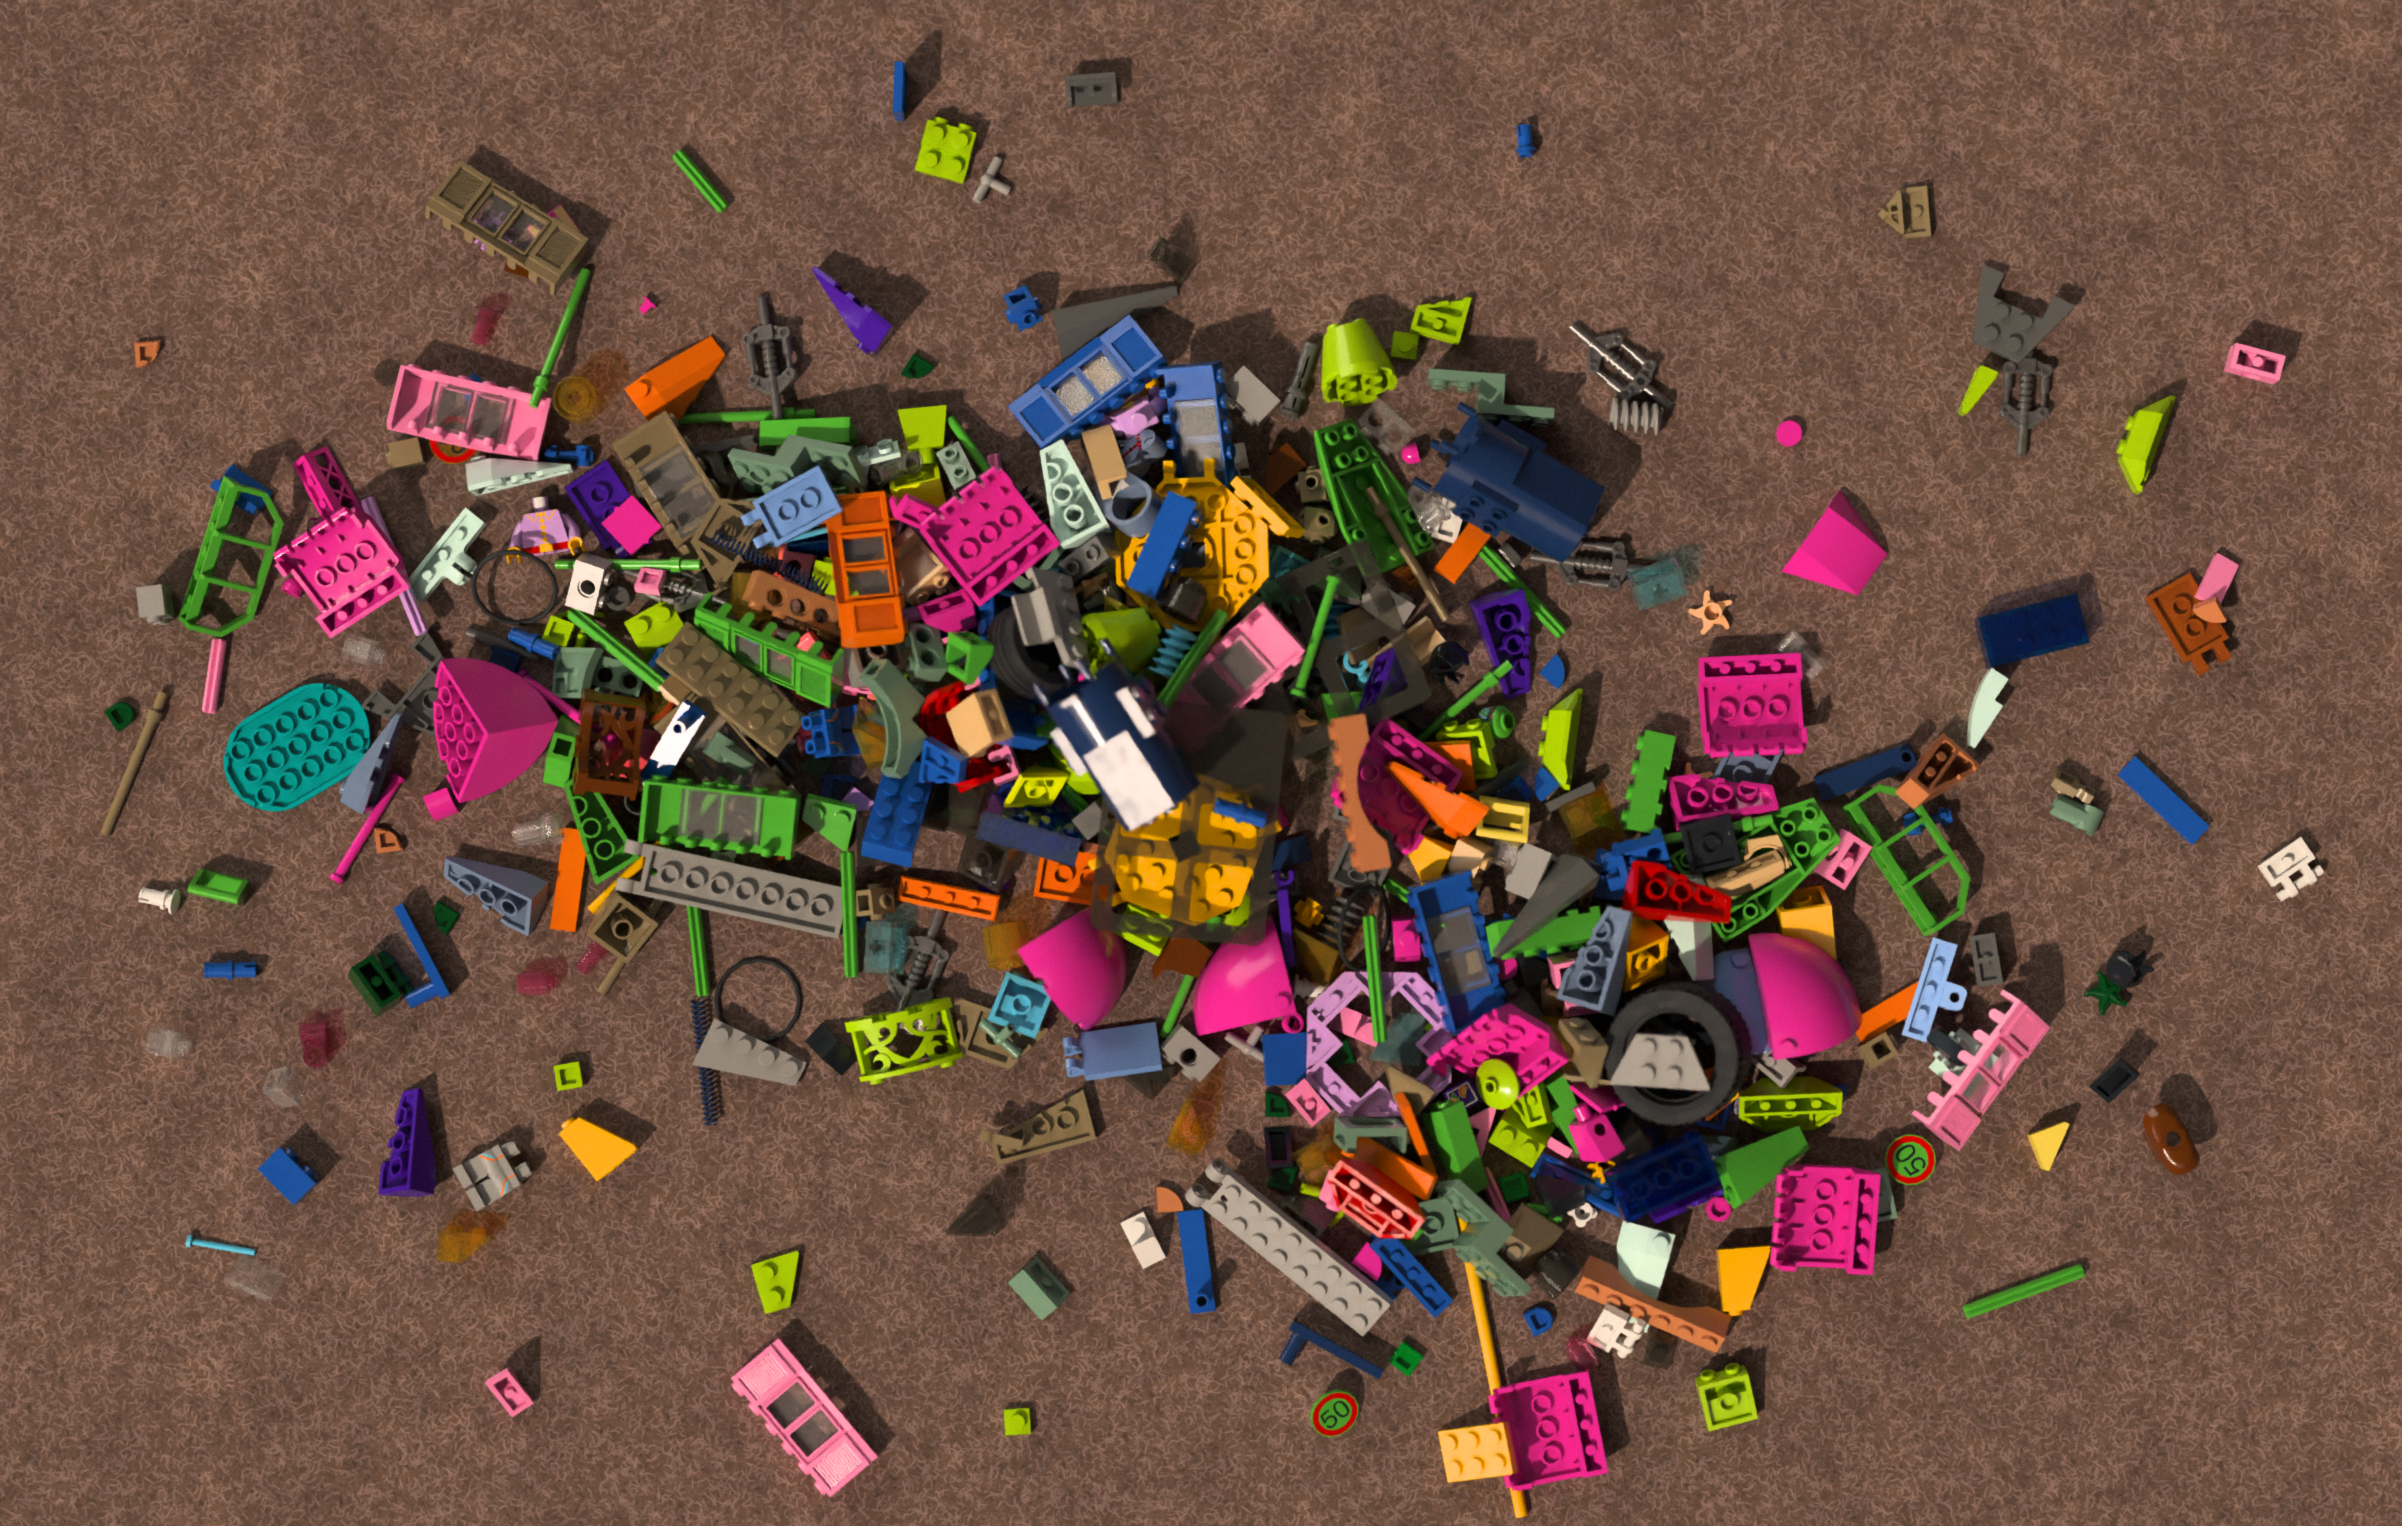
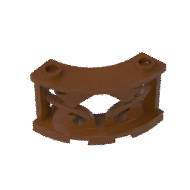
M583 688L578 720H580L579 734L581 735L575 736L574 757H576V765L573 769L574 794L584 795L585 791L628 796L629 800L635 801L636 794L641 792L643 777H639L640 743L643 722H647L649 717V707L645 706L644 697L633 698L596 693L593 689ZM595 703L613 705L609 713L602 707L595 705ZM617 707L635 708L633 721L628 722L625 720V714L628 711L623 712L617 720L614 717ZM602 722H604V728L600 733H595L592 730L593 724H597L600 728ZM611 728L625 750L614 762L607 765L603 755L596 749L589 747V742L600 740ZM633 729V732H632V740H631L630 737H629V735H628V733H627V731H630V730ZM589 758H596L599 761L601 768L598 769V763H596V765H591L589 763ZM630 758L629 768L623 766ZM612 773L616 781L610 780L609 774ZM619 775H626L628 782H620Z

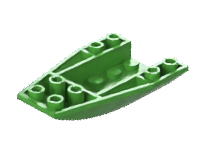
M1352 418L1314 431L1317 458L1329 500L1340 529L1365 578L1407 563L1381 519L1376 518L1372 511L1374 508L1364 493V490L1373 486L1382 503L1385 502L1390 510L1388 513L1416 558L1436 548L1415 503Z
M1814 798L1759 815L1772 814L1773 824L1755 827L1753 831H1734L1741 863L1744 861L1746 839L1777 834L1788 857L1791 859L1792 866H1789L1790 868L1783 869L1785 876L1731 899L1730 923H1711V928L1724 943L1768 917L1841 842V839ZM1685 848L1669 856L1678 874H1691ZM1758 849L1751 855L1750 859H1753L1775 849ZM1777 850V852L1779 853L1780 857L1784 862L1783 855ZM1735 865L1699 874H1702L1703 879L1705 881L1706 877L1726 870L1728 868H1731Z

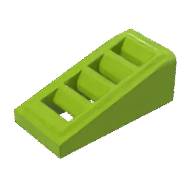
M1983 365L1975 370L1959 408L1958 415L1964 416L1970 412L1998 377L1999 372Z

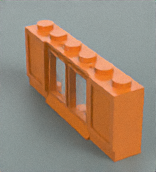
M885 491L837 495L845 511L826 521V532L829 538V555L832 561V578L835 584V601L838 607V624L841 630V648L851 649L903 643L904 634H908L907 618L902 619L901 610H905L904 595H899L898 586H902L901 572L895 570V563L899 562L897 547L892 548L891 539H895L894 524H889L888 516H892V510L889 500L886 501Z

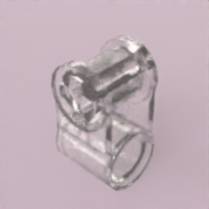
M1413 485L1407 493L1408 502L1412 506L1420 526L1427 533L1432 534L1435 531V527L1440 523L1451 519V514L1444 505L1440 495L1433 494L1431 488L1427 493Z

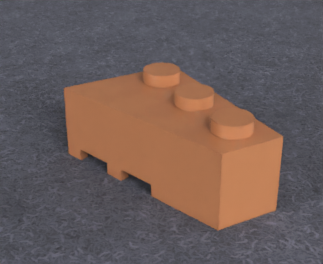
M1942 733L1925 749L1895 793L1915 809L1964 782L1981 765Z

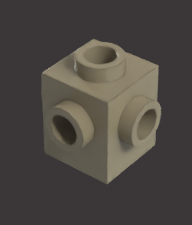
M1308 466L1304 468V472H1298L1295 488L1297 495H1301V502L1308 506L1330 502L1319 466Z
M1306 506L1299 514L1298 523L1306 530L1300 539L1310 540V543L1320 545L1327 543L1332 536L1336 535L1338 521L1335 520L1334 511H1330L1324 506Z
M882 883L867 885V890L855 891L856 917L870 916L871 920L886 919V914L896 913L893 887L883 888Z

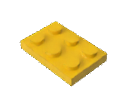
M1236 476L1230 483L1236 489L1234 491L1235 495L1244 502L1247 500L1253 506L1251 510L1261 519L1265 517L1271 523L1269 528L1278 536L1284 535L1287 538H1300L1306 531L1254 479Z
M1508 1421L1447 1429L1438 1432L1448 1482L1518 1473Z

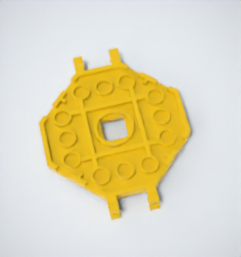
M1214 458L1204 459V477L1175 478L1176 463L1173 460L1163 461L1164 479L1157 486L1155 492L1164 501L1168 491H1171L1196 502L1204 509L1202 513L1205 515L1203 523L1199 529L1195 528L1192 537L1194 538L1193 543L1205 542V566L1182 568L1178 576L1174 575L1162 603L1142 595L1126 585L1149 533L1142 537H1130L1119 529L1115 532V543L1122 552V555L1116 558V584L1141 607L1145 606L1148 613L1165 629L1174 630L1175 627L1171 624L1174 623L1191 632H1202L1217 609H1221L1228 614L1229 618L1224 625L1225 627L1270 578L1269 527L1216 478L1217 465ZM1147 498L1132 513L1133 515L1130 518L1136 516L1143 509ZM1221 631L1212 643V645L1215 644L1222 637Z
M1195 772L1201 782L1200 786L1172 812L1168 814L1164 812L1153 823L1147 826L1143 824L1135 830L1128 832L1124 830L1117 819L1105 854L1088 861L1091 871L1109 863L1121 889L1120 892L1105 899L1108 908L1128 901L1195 926L1240 906L1266 837L1281 831L1283 828L1279 820L1263 828L1242 821L1237 823L1234 822L1233 818L1213 813V809L1218 797L1236 804H1240V802L1245 803L1246 807L1253 809L1249 799L1266 792L1262 782L1244 790ZM1192 829L1202 852L1179 862L1169 838Z

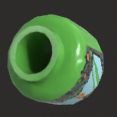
M1504 706L1483 708L1477 719H1481L1482 723L1489 722L1493 739L1508 737L1515 726L1513 714Z

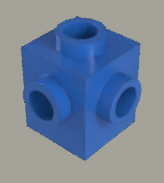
M1026 285L1003 295L1008 307L1004 312L1010 324L1016 323L1020 331L1031 328L1043 320L1039 313L1043 309L1036 295L1031 296Z

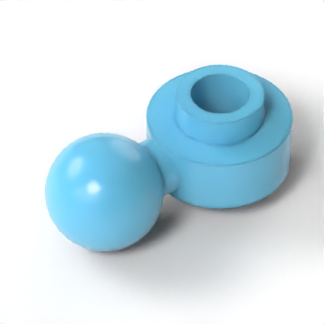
M1346 652L1343 656V665L1347 671L1357 674V687L1364 691L1370 674L1366 671L1368 664L1364 660L1357 666L1352 665Z

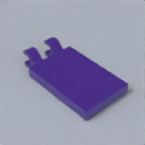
M605 460L564 488L604 550L607 552L613 548L619 559H630L632 557L628 551L601 524L615 511V507L621 506L630 497L629 492L609 462ZM649 540V544H644L642 547L645 549L653 544L651 540Z
M1290 868L1289 878L1281 876V869H1277L1274 875L1278 888L1285 967H1293L1298 961L1290 883L1296 875L1294 868Z

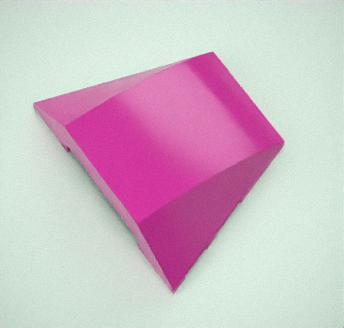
M1839 490L1781 572L1859 595L1887 553L1842 491Z

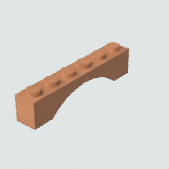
M1365 714L1330 719L1331 725H1328V734L1330 740H1334L1336 749L1332 751L1334 765L1339 767L1340 776H1337V786L1339 791H1343L1344 801L1341 802L1343 816L1347 817L1349 827L1345 828L1348 843L1352 842L1353 852L1350 853L1351 866L1360 873L1391 867L1387 841L1368 822L1358 796V765L1362 752L1369 741Z
M1591 1255L1580 1273L1575 1292L1603 1305L1609 1303L1630 1314L1635 1319H1643L1647 1324L1714 1353H1717L1722 1345L1732 1317L1709 1306L1688 1308L1669 1305L1655 1300L1632 1286L1618 1272L1614 1265Z

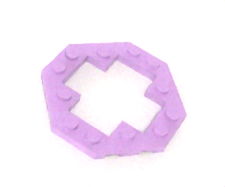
M1343 971L1307 1006L1306 1080L1342 1117H1402L1400 1111L1396 1110L1398 1106L1394 1103L1391 1092L1379 1080L1359 1097L1326 1063L1343 1045L1326 1025L1362 990L1369 997L1367 971ZM1381 971L1384 1004L1399 991L1432 1024L1433 1027L1415 1043L1429 1058L1452 1040V1034L1449 1033V1030L1446 1031L1443 1026L1441 1017L1444 1016L1442 1006L1439 1007L1437 1004L1435 991L1417 972ZM1446 1064V1075L1444 1077L1432 1072L1429 1065L1416 1078L1435 1091L1425 1107L1451 1082L1450 1065Z

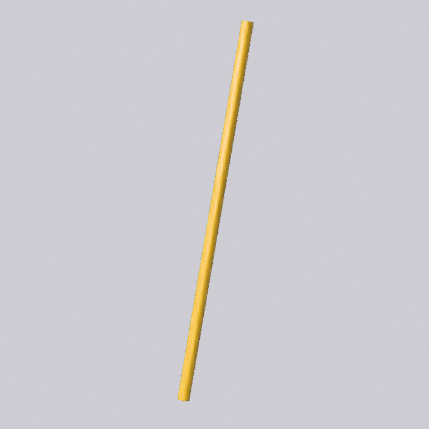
M1454 1209L1460 1235L1469 1223L1461 1220L1456 1214L1457 1210ZM1464 1262L1490 1393L1492 1395L1493 1389L1501 1387L1502 1382L1481 1278L1474 1272L1475 1268L1470 1263ZM1510 1487L1515 1517L1528 1516L1523 1490L1512 1491V1487Z

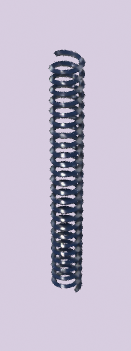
M718 530L715 531L711 539L708 538L709 542L717 543L718 547L722 545L723 549L731 550L732 553L736 552V555L740 554L741 558L745 556L746 560L754 561V564L758 563L759 566L763 565L764 568L768 567L769 571L777 572V575L781 574L782 577L786 576V579L791 578V581H795L796 584L800 583V586L804 585L805 588L809 587V590L814 589V592H818L819 595L823 594L828 587V584H826L821 591L824 580H822L816 589L819 578H817L812 586L815 576H812L807 585L810 573L802 583L806 572L804 571L798 580L801 569L798 570L793 578L796 567H794L788 577L792 565H789L788 570L784 574L787 562L779 572L783 561L781 560L775 569L778 558L775 559L770 568L774 557L771 556L766 565L769 554H766L765 559L761 563L764 551L756 561L760 550L758 549L752 558L755 547L752 548L751 553L747 557L751 546L748 545L743 554L746 543H744L738 552L741 540L733 550L737 541L736 538L729 548L732 536L729 537L728 542L724 546L728 535L725 534L720 543L723 532L720 533L716 541L715 538L719 532Z
M691 1000L690 1003L694 1004L691 1005V1008L695 1009L691 1011V1013L695 1014L692 1018L696 1019L692 1023L697 1024L693 1028L698 1029L693 1033L699 1034L694 1036V1038L700 1039L701 1036L707 1034V1032H703V1034H700V1032L708 1028L700 1027L706 1025L707 1022H699L706 1020V1017H698L705 1015L706 1012H697L704 1010L705 1007L696 1006L703 1005L705 1002ZM704 1039L697 1040L694 1043L701 1044ZM697 1045L695 1048L700 1049L701 1045ZM698 1066V1069L702 1070L698 1074L703 1075L699 1079L704 1080L699 1084L705 1085L701 1086L700 1089L706 1090L700 1094L707 1095L708 1092H712L715 1089L707 1088L713 1086L714 1083L710 1082L713 1081V1078L705 1077L712 1076L713 1073L704 1072L711 1071L712 1069ZM709 1093L710 1095L703 1096L701 1099L707 1100L709 1097L715 1096V1093ZM710 1098L711 1100L704 1101L701 1104L708 1105V1103L714 1102L716 1099ZM711 1103V1105L705 1106L702 1109L709 1110V1108L714 1107L717 1104ZM712 1108L709 1111L703 1112V1115H710L704 1117L703 1119L711 1120L705 1122L704 1125L716 1126V1123L714 1122H717L718 1119H709L716 1117L718 1115L717 1113L709 1114L717 1111L716 1108Z

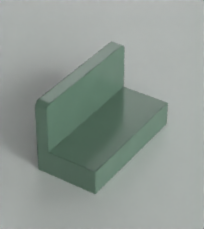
M1038 1257L1034 1258L1008 1282L1040 1320L1045 1319L1071 1295Z

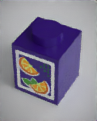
M1469 1078L1441 1093L1445 1101L1452 1099L1453 1102L1463 1101L1465 1109L1482 1101L1476 1088V1080L1471 1082Z

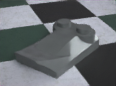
M1370 823L1375 831L1387 841L1390 862L1392 864L1396 854L1392 832ZM1346 838L1335 859L1328 880L1355 891L1359 887L1369 884L1380 888L1389 868L1357 872L1356 868H1352L1350 862V853L1353 852L1352 842L1348 843ZM1372 890L1361 892L1373 898L1377 895V892Z

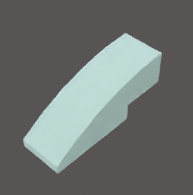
M1993 668L1987 670L1972 702L1967 728V747L1970 749H1974L2003 707L1995 699L2008 681V678Z

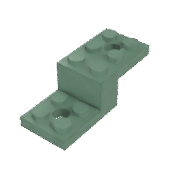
M1431 368L1428 370L1426 385H1432V390L1446 391L1447 387H1457L1458 392L1470 393L1473 388L1477 389L1476 415L1480 416L1482 413L1481 417L1492 424H1495L1497 420L1501 421L1504 419L1515 426H1520L1522 422L1531 423L1533 428H1546V425L1551 424L1554 419L1555 408L1504 404L1506 374Z
M789 434L775 456L732 448L728 454L743 489L751 493L767 494L818 465H821L830 483L864 489L868 483L852 446Z
M1460 1179L1439 1181L1434 1187V1190L1439 1194V1199L1446 1205H1451L1457 1210V1216L1464 1222L1469 1223L1452 1244V1247L1457 1251L1456 1255L1462 1261L1470 1263L1475 1268L1474 1272L1480 1278L1488 1280L1493 1285L1492 1289L1502 1297L1526 1296L1532 1287L1496 1254L1514 1230Z

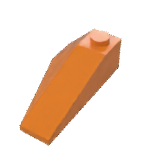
M712 336L647 372L624 390L647 420H650L662 411H666L668 415L672 413L679 422L685 415L684 412L692 401L696 400L699 395L698 392L706 381L711 379L726 358V355Z
M1388 762L1383 766L1387 773L1437 826L1444 829L1443 833L1449 837L1457 839L1458 837L1468 836L1489 811L1490 807L1461 792L1460 794L1449 793L1446 791V785L1439 782L1436 783L1430 780L1425 782V776L1396 762Z

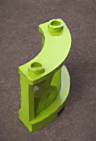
M951 998L932 999L906 1007L903 1011L895 1013L889 1011L862 1016L845 1022L847 1033L851 1032L862 1075L859 1077L860 1082L870 1081L871 1085L885 1082V1078L937 1065H941V1068L949 1067L956 1064V1059L964 1057L963 1052H960L950 1012V1008L953 1007ZM937 1012H939L943 1029H936ZM916 1019H920L923 1022L922 1026L920 1027L923 1028L927 1026V1029H915L913 1027V1022ZM903 1022L905 1028L910 1033L924 1036L920 1046L910 1058L903 1057L885 1046L894 1039L897 1032V1023ZM883 1027L888 1028L890 1035L880 1041L879 1038L884 1037L880 1033V1029ZM865 1035L872 1044L869 1047H867ZM934 1035L945 1036L948 1052L937 1054L934 1051L937 1045L943 1046L941 1041L932 1040ZM877 1049L880 1053L874 1057V1062L881 1060L883 1067L873 1070L869 1052ZM925 1053L931 1058L918 1062ZM891 1061L901 1065L900 1067L890 1068Z

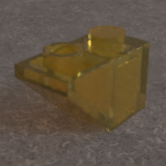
M447 1225L446 1229L439 1230L436 1261L464 1263L492 1241L494 1234H487L488 1229L472 1227V1232L462 1231V1226Z

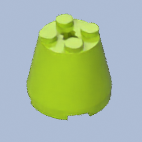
M1356 319L1352 323L1343 325L1335 323L1327 327V333L1323 337L1321 390L1323 399L1327 403L1332 401L1341 402L1343 407L1363 405L1378 400V394L1387 389H1395L1398 383L1395 368L1373 328L1367 324L1366 319Z
M1145 606L1092 613L1081 617L1089 659L1092 665L1089 669L1092 674L1117 657L1116 654L1120 656L1131 675L1152 661L1153 657L1160 655L1156 649L1163 648L1158 639L1161 629L1156 620L1151 621ZM1105 637L1109 639L1117 652L1110 658L1099 642Z

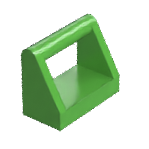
M949 632L946 649L947 672L964 683L973 685L993 656L994 645L973 632ZM967 653L965 670H963L958 665Z
M199 869L188 886V893L244 906L250 881Z

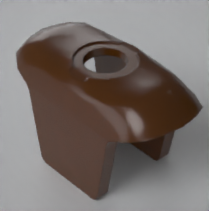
M1176 922L1164 948L1152 967L1153 980L1167 969L1195 978L1201 973L1211 951L1187 932L1186 923Z
M2168 1103L2158 1104L2150 1108L2143 1118L2145 1130L2142 1132V1135L2155 1159L2175 1175L2191 1172L2199 1164L2200 1156L2176 1110ZM2172 1131L2176 1132L2180 1139L2179 1144L2175 1147L2169 1146L2165 1140L2166 1135Z

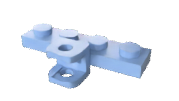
M1935 937L1932 938L1901 1035L1926 1043V1038L1930 1033L1938 1007L1950 1011H1960L1967 995L1966 989L1946 981L1958 945ZM1950 994H1957L1959 997L1958 1002H1952Z

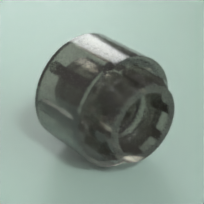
M1179 576L1175 582H1169L1157 605L1163 612L1176 620L1196 626L1208 604L1206 599L1208 592L1199 582L1186 576Z
M1551 1248L1536 1263L1531 1272L1537 1278L1534 1283L1550 1298L1555 1300L1578 1276L1583 1267L1566 1251L1559 1252L1557 1249Z

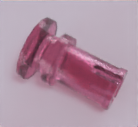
M475 306L474 308L478 309L479 312L478 315L474 316L476 322L470 342L486 346L490 326L494 324V320H492L493 315H499V312L490 307Z
M596 941L588 945L589 949L574 964L584 975H588L600 959L606 957V951L611 953Z

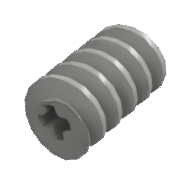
M1613 398L1608 426L1612 422L1614 430H1618L1620 424H1623L1624 431L1627 432L1630 425H1633L1635 433H1638L1640 427H1643L1644 434L1646 435L1650 428H1653L1654 435L1658 436L1663 407L1659 411L1657 403H1653L1649 410L1648 403L1643 402L1639 408L1638 402L1635 400L1629 407L1627 399H1623L1619 406L1617 398Z

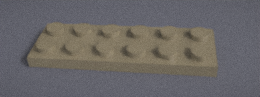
M688 621L655 661L775 758L782 752L802 725L801 718L805 716L802 712Z

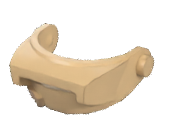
M1777 834L1746 839L1743 862L1748 861L1751 855L1758 849L1773 848L1783 855L1786 869L1792 866L1791 859L1788 857Z

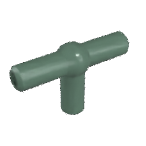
M983 1019L979 1023V1027L993 1038L995 1044L1002 1046L1014 1058H1018L1021 1055L1022 1050L1008 1039L1015 1032V1027L1012 1024L1006 1025L999 1031L987 1019Z

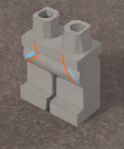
M516 1141L504 1145L498 1144L453 1168L464 1189L487 1176L489 1177V1179L466 1191L477 1212L525 1184L524 1180L534 1173L527 1161L517 1167L513 1164L511 1158L522 1153Z

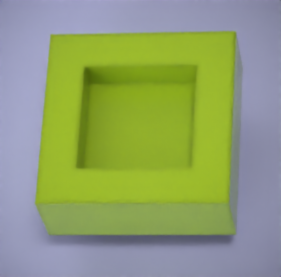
M1394 331L1390 357L1416 360L1419 334Z
M551 615L542 639L562 647H568L576 625Z
M580 1061L554 1066L558 1091L584 1087Z
M1030 1407L1004 1409L1005 1436L1031 1434Z

